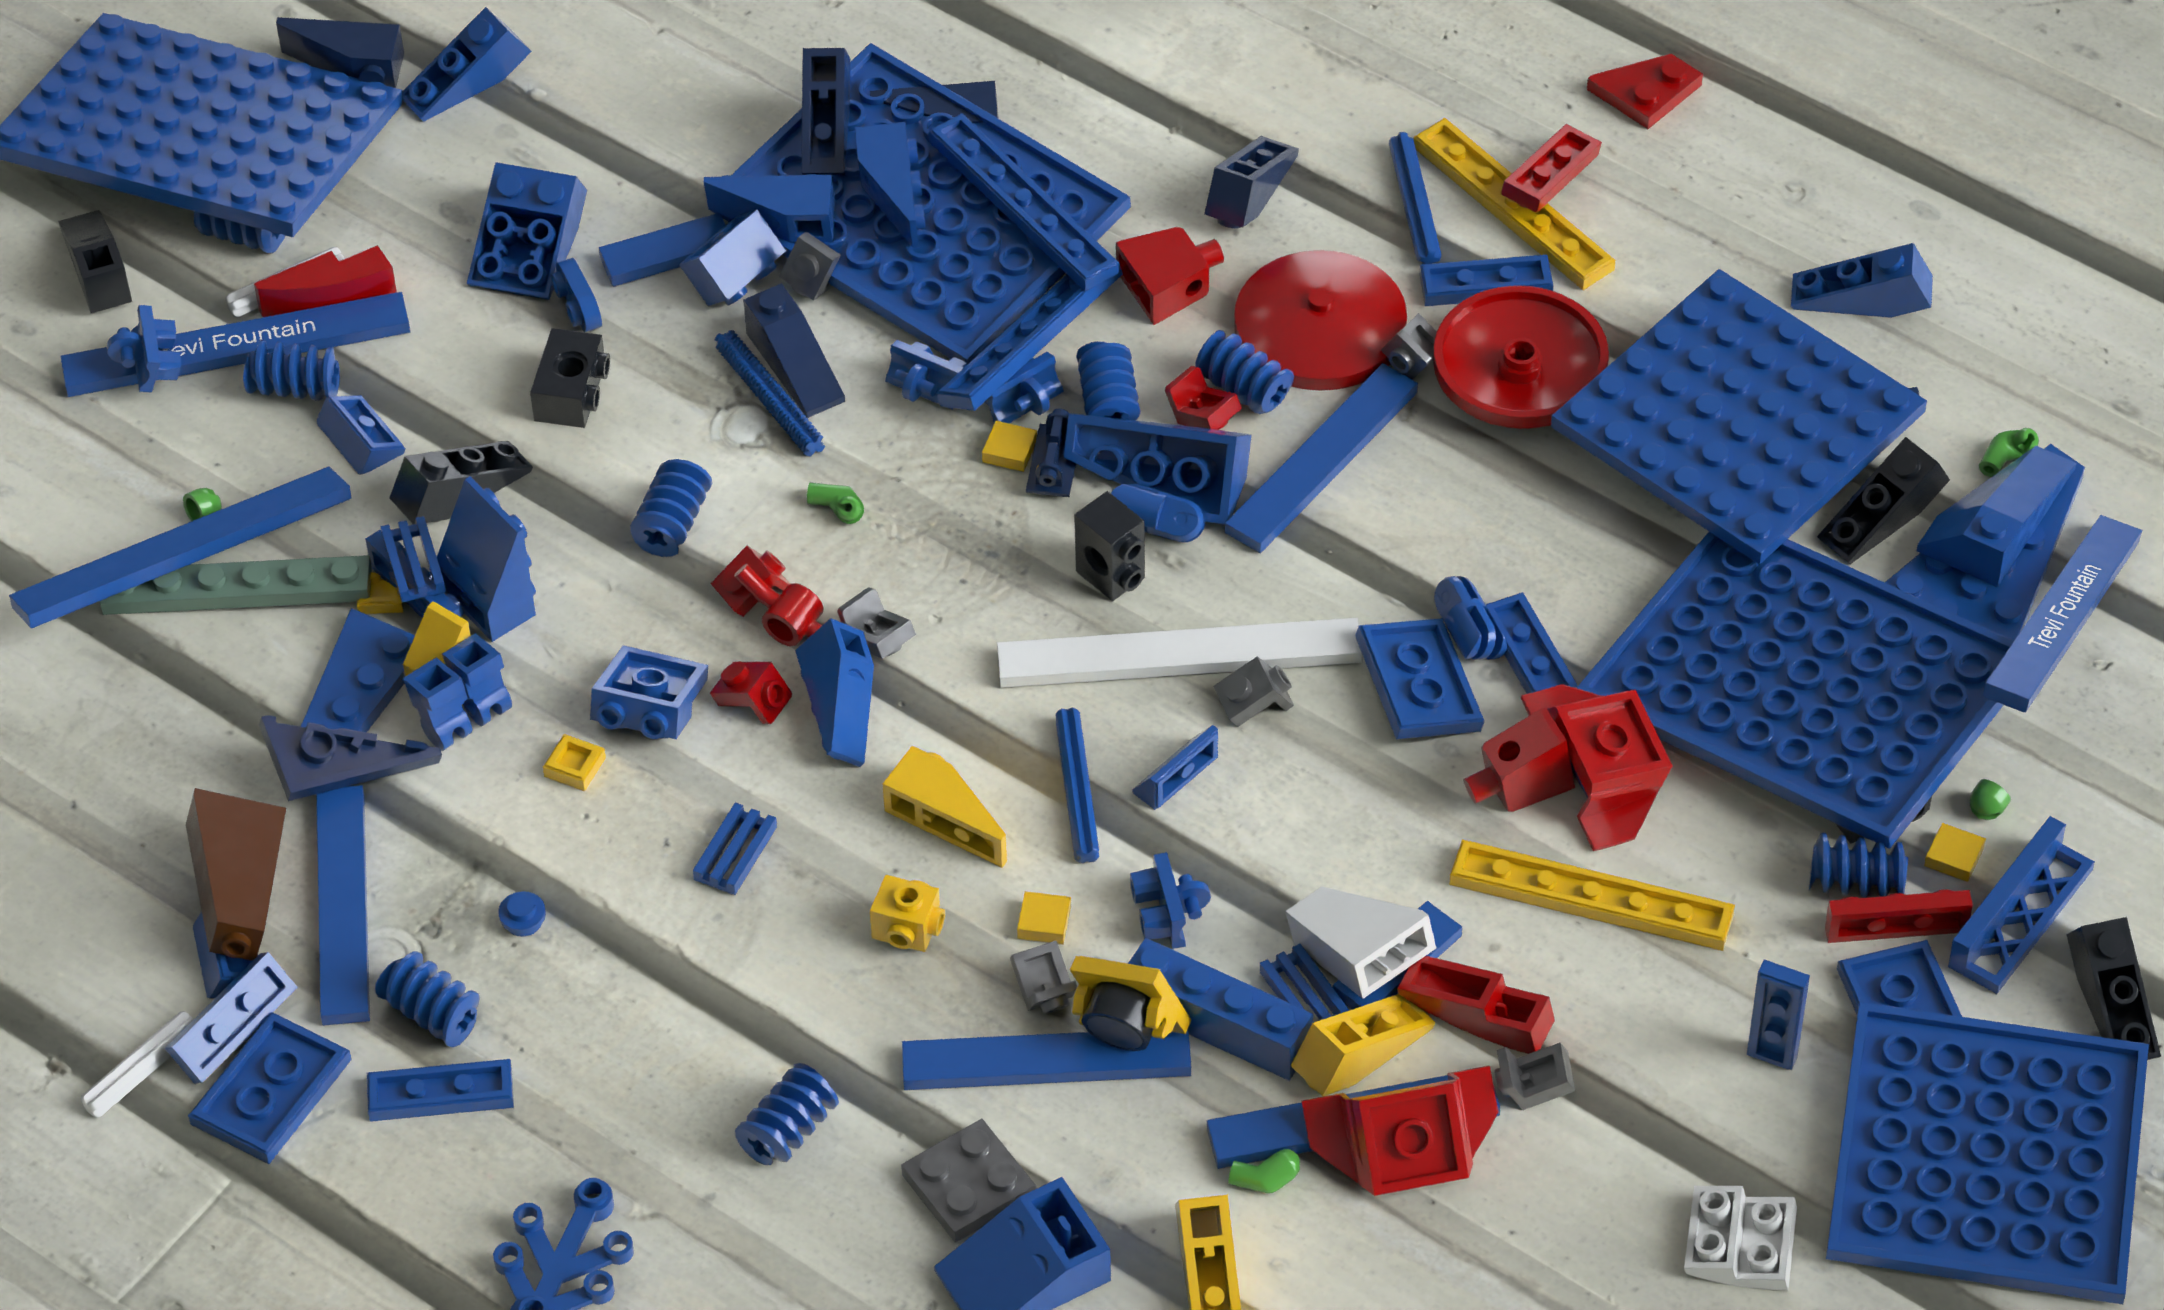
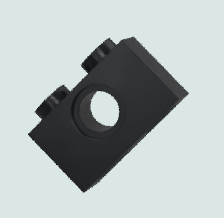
M551 328L530 391L534 421L585 428L590 411L596 412L599 405L600 380L607 379L610 370V354L604 353L602 335Z
M1106 491L1074 514L1076 572L1113 602L1126 591L1130 592L1136 589L1145 578L1144 520L1110 492Z

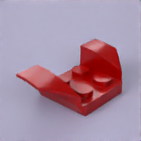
M1560 684L1548 689L1521 695L1520 698L1529 716L1546 707L1567 740L1570 760L1588 795V799L1578 813L1577 818L1592 850L1597 851L1635 840L1660 788L1673 767L1636 689L1601 696Z
M1483 1066L1447 1073V1081L1351 1099L1346 1094L1339 1093L1302 1100L1309 1147L1374 1196L1469 1178L1473 1166L1472 1159L1499 1113L1490 1066Z

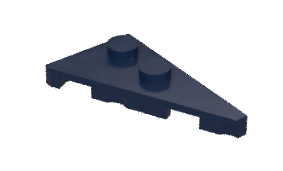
M269 715L262 716L259 723V728L288 801L438 764L442 757L439 747H431L419 741L406 740L405 745L377 740V734L344 728L329 729L321 724L307 722L306 727L277 723L276 717Z

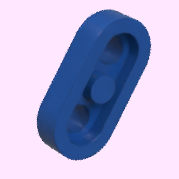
M570 258L557 262L556 272L551 274V281L558 298L565 296L567 300L565 303L566 310L573 327L580 325L583 332L602 327V319L597 301L576 260Z

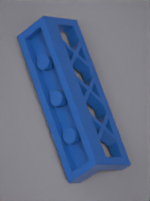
M2049 816L1953 939L1948 964L1950 969L1995 994L1999 993L2093 871L2095 861L2062 844L2066 824ZM2055 859H2058L2076 869V872L2071 877L2052 879L2049 866ZM2048 893L2051 902L2049 907L2028 910L2025 900L2028 894ZM2024 924L2027 933L2025 938L2004 941L2001 928L2004 925ZM1999 954L2003 966L1994 975L1974 963L1980 956Z

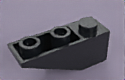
M100 210L58 221L90 313L132 302L123 261L114 237Z
M1905 437L1818 534L1817 538L1849 564H1852L1918 516L1950 479L1934 458Z
M498 441L496 443L404 456L389 499L412 524H416L415 518L421 516L425 517L426 523L447 520L451 518L463 482L469 476L483 489L489 488L495 493L530 473L533 466L509 441Z
M2127 917L2084 925L2066 934L2077 981L2101 1037L2149 1044L2147 1060L2161 1057Z

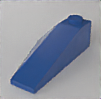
M1069 413L1064 458L1107 480H1113L1119 484H1139L1188 499L1200 506L1205 515V522L1225 524L1234 513L1247 479L1252 434Z

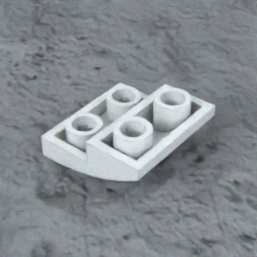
M1694 1186L1684 1265L1685 1273L1701 1279L1739 1287L1788 1290L1797 1215L1795 1198L1746 1197L1743 1186Z

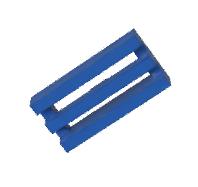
M424 516L415 518L416 524L409 526L407 520L398 522L399 528L392 530L389 524L380 526L401 602L446 592L443 576ZM413 537H420L433 584L426 585L412 540ZM403 540L416 588L408 589L395 546L396 541Z
M735 802L694 867V880L736 895L776 830V817L768 814L766 818L760 817V811L751 808L749 812H746L743 805ZM740 823H742L741 826H740V828H739L738 831L736 832L735 836L733 837L732 841H731L730 844L728 845L727 849L725 850L724 854L722 855V857L720 858L719 862L717 863L716 867L714 868V870H713L712 873L710 874V871L712 870V868H713V866L715 865L716 861L718 860V858L720 857V855H721V853L723 852L724 848H725L726 845L728 844L729 840H730L731 837L733 836V834H734V832L736 831L737 827L739 826ZM752 829H758L729 879H723L728 868L739 855L741 847Z
M1301 944L1293 946L1292 953L1288 955L1284 951L1277 954L1276 961L1272 963L1268 959L1260 962V974L1278 998L1304 1009L1279 975V973L1284 971L1298 990L1299 995L1310 1006L1319 1020L1349 1011L1343 1000ZM1295 965H1297V966L1300 968V970L1303 972V974L1305 975V977L1308 979V981L1311 983V985H1312V986L1314 987V989L1317 991V993H1318L1319 996L1322 998V1000L1325 1002V1004L1328 1006V1008H1329L1330 1011L1333 1013V1015H1331V1014L1328 1012V1010L1326 1009V1007L1323 1005V1003H1322V1002L1320 1001V999L1317 997V995L1315 994V992L1312 990V988L1309 986V984H1308V983L1306 982V980L1303 978V976H1302L1301 973L1298 971V969L1295 967Z

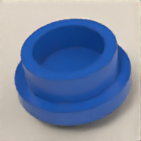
M525 891L513 893L501 902L498 910L499 920L502 926L515 936L524 937L532 935L539 930L545 920V904L534 893Z

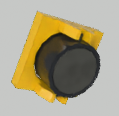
M1075 956L1070 972L1078 982V987L1074 994L1072 1013L1080 1016V1025H1084L1091 1035L1119 1049L1141 1051L1147 1048L1152 1036L1164 1039L1171 1032L1186 1034L1191 1018L1159 969L1085 956Z

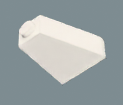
M1322 886L1285 911L1294 945L1301 944L1314 961L1362 999L1436 949L1429 915L1423 910Z

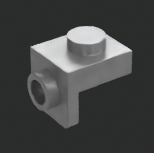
M805 232L798 237L779 277L789 283L795 292L807 296L814 301L832 287L828 280L841 255L808 232Z
M1418 313L1381 351L1389 358L1391 365L1397 371L1413 380L1433 360L1434 341L1437 331Z
M870 587L864 589L837 610L842 623L864 632L870 654L881 659L898 652L902 644L916 635L911 620L884 610L877 591Z
M1258 656L1213 686L1229 720L1237 727L1274 702L1286 711L1294 706L1288 694V690L1292 686L1286 674L1277 665L1271 668Z
M1057 941L1011 955L1010 961L1028 1011L1041 1007L1043 1014H1047L1070 1005L1068 998L1074 996L1077 984L1076 981H1070Z
M1561 1043L1516 1058L1507 1047L1497 1050L1500 1068L1495 1069L1497 1085L1504 1096L1510 1095L1522 1110L1575 1091L1569 1054Z

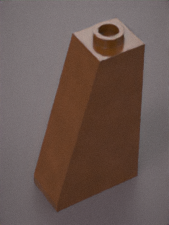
M195 788L185 826L209 952L253 961L258 956L265 931L286 808Z

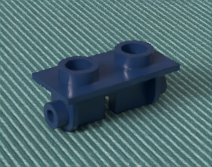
M1058 408L1053 410L1047 416L1046 424H1039L1026 493L1070 497L1076 463L1064 458L1069 412L1065 409Z

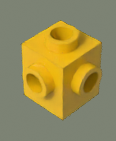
M885 874L870 909L872 939L888 942L900 949L910 948L925 952L932 935L939 936L945 920V909L940 908L939 888L929 886L927 883L919 880L909 881Z

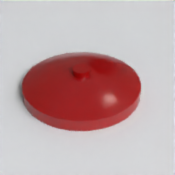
M1326 250L1289 254L1261 267L1241 288L1234 313L1235 334L1241 336L1242 344L1246 342L1254 345L1255 353L1258 351L1266 353L1268 356L1267 362L1271 360L1278 361L1281 365L1280 371L1284 369L1293 371L1294 380L1292 387L1318 391L1337 390L1361 384L1382 363L1389 366L1391 364L1389 358L1381 349L1407 325V307L1404 297L1397 284L1388 274L1365 259L1343 252Z
M1533 286L1497 287L1477 293L1460 302L1441 322L1436 333L1433 353V365L1437 381L1446 396L1458 408L1486 423L1518 429L1550 426L1552 415L1608 367L1609 360L1608 342L1605 333L1598 321L1587 309L1565 295Z

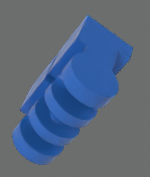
M476 633L442 653L445 664L436 657L403 678L412 705L419 712L420 723L424 733L435 747H439L441 751L454 744L453 731L461 738L472 733V725L468 715L477 725L484 726L491 721L490 708L499 715L512 708V700L504 686L500 672L504 668L501 653Z

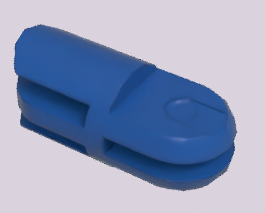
M1121 484L1111 492L1114 497L1144 520L1145 533L1177 542H1190L1198 538L1205 528V515L1202 509L1188 499L1139 484Z
M1462 576L1445 577L1438 583L1434 596L1436 608L1464 659L1481 660L1486 658L1487 660L1502 657L1507 649L1505 637L1474 584L1468 578Z

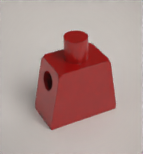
M1180 227L1116 242V260L1120 263L1123 273L1120 278L1153 325L1205 297L1209 292V268L1224 262L1223 251L1217 240L1212 239L1195 246L1185 230Z
M1546 707L1486 741L1481 747L1485 769L1463 779L1467 792L1475 804L1497 794L1505 809L1510 812L1575 788L1567 740Z

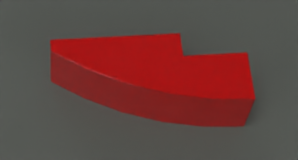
M378 245L341 261H338L334 253L329 251L254 283L258 308L262 317L397 292L393 267Z
M1425 956L1411 965L1397 988L1400 996L1448 1024L1484 1040L1526 1054L1541 1049L1555 1022L1549 996L1507 987L1501 973L1430 956Z

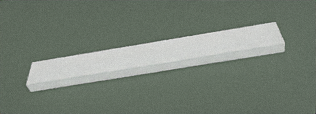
M1358 618L997 642L1000 687L1235 672L1257 656L1271 668L1276 665L1280 668L1362 663V652L1355 637L1358 629Z

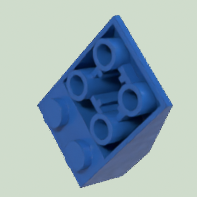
M495 162L467 285L550 300L554 290L551 274L556 272L557 262L567 259L579 229L587 189L578 177Z
M469 476L463 482L440 546L437 560L445 584L446 592L444 593L454 595L462 606L464 614L493 642L536 615L533 599L536 590L530 579L529 572L532 562L526 551L525 538H527V531L521 520L514 514L509 516L501 508L496 495L489 488L483 489Z
M1060 1177L1017 1198L936 1264L934 1271L959 1310H1052L1110 1282L1111 1256L1109 1246L1064 1178Z

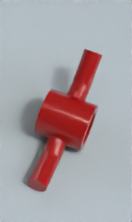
M748 564L743 565L735 573L734 577L759 602L769 608L762 616V624L767 633L777 642L789 647L796 646L805 635L810 637L822 626L817 620L823 614L824 607L818 596L809 588L801 584L791 583L779 594L770 588Z

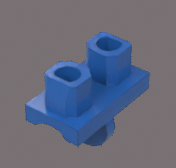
M139 305L137 309L138 325L131 332L126 327L118 329L117 334L109 338L107 342V353L111 360L122 363L126 368L135 365L139 392H152L156 380L177 381L181 369L180 352L159 351L158 349H173L176 340L175 320L154 319L152 306Z
M896 340L891 344V363L885 382L902 388V396L907 400L914 402L921 396L940 404L936 393L968 364L955 357L945 360L935 356L929 346L916 341L914 344L909 345Z
M1045 352L1035 359H1030L985 401L990 408L994 423L995 421L1011 423L1030 411L1041 415L1049 410V400L1064 392L1063 386L1056 374L1054 355Z
M1167 852L1153 855V868L1130 873V888L1135 904L1159 900L1160 906L1139 909V919L1144 939L1169 937L1171 948L1176 949L1186 947L1182 930L1184 925H1186L1184 913H1188L1189 919L1192 920L1200 918L1202 916L1201 909L1210 902L1211 894L1207 884L1201 881H1193L1192 876L1189 874L1180 876L1178 879L1179 885L1176 886Z

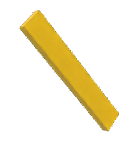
M1446 118L1413 137L1415 148L1420 154L1540 255H1548L1549 262L1580 289L1585 290L1615 270L1616 260L1548 203L1538 213H1535L1501 195L1503 183L1512 173Z
M1463 839L1450 873L1449 885L1721 951L1724 949L1735 909V904Z

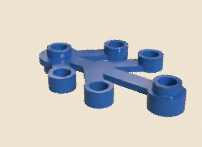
M588 1178L577 1186L574 1191L575 1212L555 1252L543 1229L544 1219L541 1208L534 1203H524L515 1209L513 1213L515 1229L520 1235L525 1237L543 1276L534 1291L523 1271L524 1257L521 1247L514 1242H504L495 1248L493 1253L495 1268L498 1273L505 1276L516 1299L510 1310H578L591 1304H605L613 1298L615 1290L612 1276L608 1272L598 1269L611 1264L622 1265L629 1262L634 1254L631 1236L624 1231H613L604 1238L603 1246L576 1256L592 1222L605 1220L614 1209L612 1189L605 1181L598 1178ZM590 1194H600V1195H599L598 1197H596V1198H587V1197H586V1196H588V1195H590ZM528 1216L536 1218L532 1223L521 1222L523 1218ZM617 1244L626 1246L622 1251L611 1250ZM512 1255L517 1257L510 1263L501 1261L505 1256ZM588 1274L584 1279V1287L556 1296L563 1283ZM596 1284L607 1285L602 1291L591 1289Z

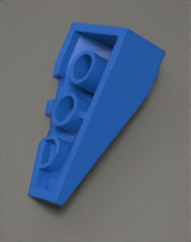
M2033 447L1940 513L1918 543L1916 551L1998 587L2075 470L2076 462L2041 447Z

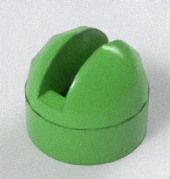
M209 488L195 489L183 496V506L191 521L219 511L222 508L220 497Z
M1981 779L1970 795L1972 813L1983 820L1996 819L2004 812L2011 801L2009 794L2004 788L1987 779Z

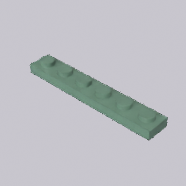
M370 555L190 564L101 600L100 607L103 615L357 602L359 599L370 597L372 563Z

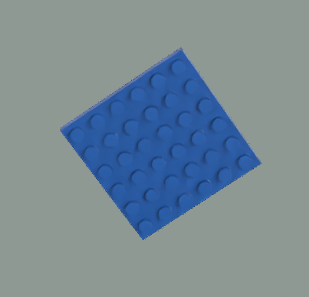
M1718 269L1552 415L1551 427L1760 565L1924 414L1927 400L1737 279Z
M1859 1002L1826 1259L2123 1305L2126 1295L2149 1044Z

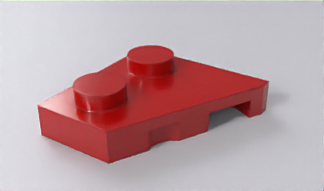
M1667 54L1593 74L1587 80V90L1646 129H1649L1702 86L1703 73L1675 55Z

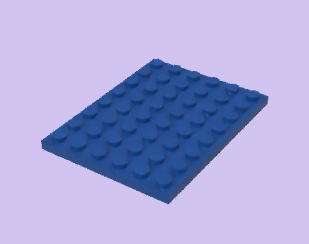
M102 13L0 125V160L294 237L403 104V91L386 86L380 82H362L358 78L347 76L341 72H331L309 66L306 63L292 62L273 57L267 53H257L238 48L229 43H219L199 38L193 34L160 28L155 24H145L116 14Z
M870 43L850 62V109L845 174L832 175L835 196L833 242H822L841 256L828 283L950 359L955 357L969 364L1035 304L1065 272L928 141L930 129L953 117L947 113H934L930 116H924L923 100L911 93L897 96L892 101L891 106L884 104V101L891 96L892 89L926 86L983 120V123L973 124L1096 241L1131 208L1130 196ZM887 90L881 96H870V91ZM903 100H914L920 105L918 112L914 113L897 108V104ZM802 108L731 176L802 175ZM906 122L907 138H916L919 163L911 164V171L919 170L922 196L914 197V203H923L926 229L917 230L919 247L912 248L862 188L855 127ZM721 214L722 218L730 222L732 218ZM777 237L786 250L782 255L788 258L796 242H788Z
M1708 532L1577 688L1601 696L1636 689L1660 740L1876 843L1882 842L1886 848L1890 849L2004 706L1985 698L1982 694L1987 680L2014 641L1789 539L1759 565Z

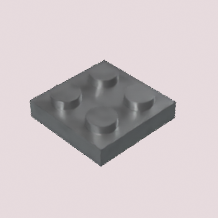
M982 1118L901 1164L902 1176L955 1243L982 1228L1017 1198L1036 1189V1184Z

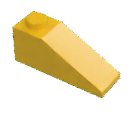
M911 746L882 783L884 811L1003 868L1007 862L1006 834L952 764L946 762L944 758L936 753H927L915 746Z
M1397 994L1312 1023L1291 1067L1305 1079L1310 1088L1317 1091L1323 1097L1354 1086L1431 1031L1436 1022L1421 1008Z
M1228 1194L1178 1200L1175 1204L1189 1310H1241Z

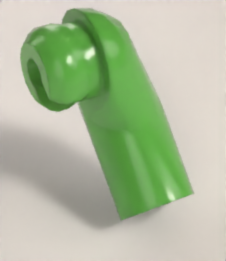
M2031 428L1998 433L1992 439L1979 463V470L1985 476H1994L2001 471L2006 461L2018 459L2033 447L2038 446L2039 437L2037 433Z
M809 482L807 504L829 506L835 515L847 524L856 523L862 518L864 505L850 486Z
M1282 1149L1258 1166L1234 1160L1228 1183L1263 1193H1274L1298 1175L1300 1159L1294 1151Z

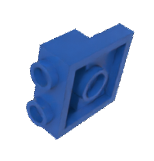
M623 645L592 687L590 720L598 721L600 725L607 729L629 728L641 731L650 739H677L691 719L693 700L708 680V665Z

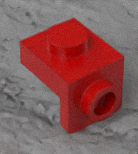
M1190 366L1165 387L1166 396L1177 423L1180 425L1219 430L1228 423L1232 416L1242 409L1237 394L1207 387L1199 367Z
M748 545L710 583L733 611L742 617L758 602L734 577L735 573L743 565L748 564L770 588L775 585L784 591L790 584L781 574L786 567L776 556L768 550L760 554Z
M738 661L732 662L723 670L720 680L711 690L710 695L718 706H750L762 724H772L791 699L792 691L772 662Z

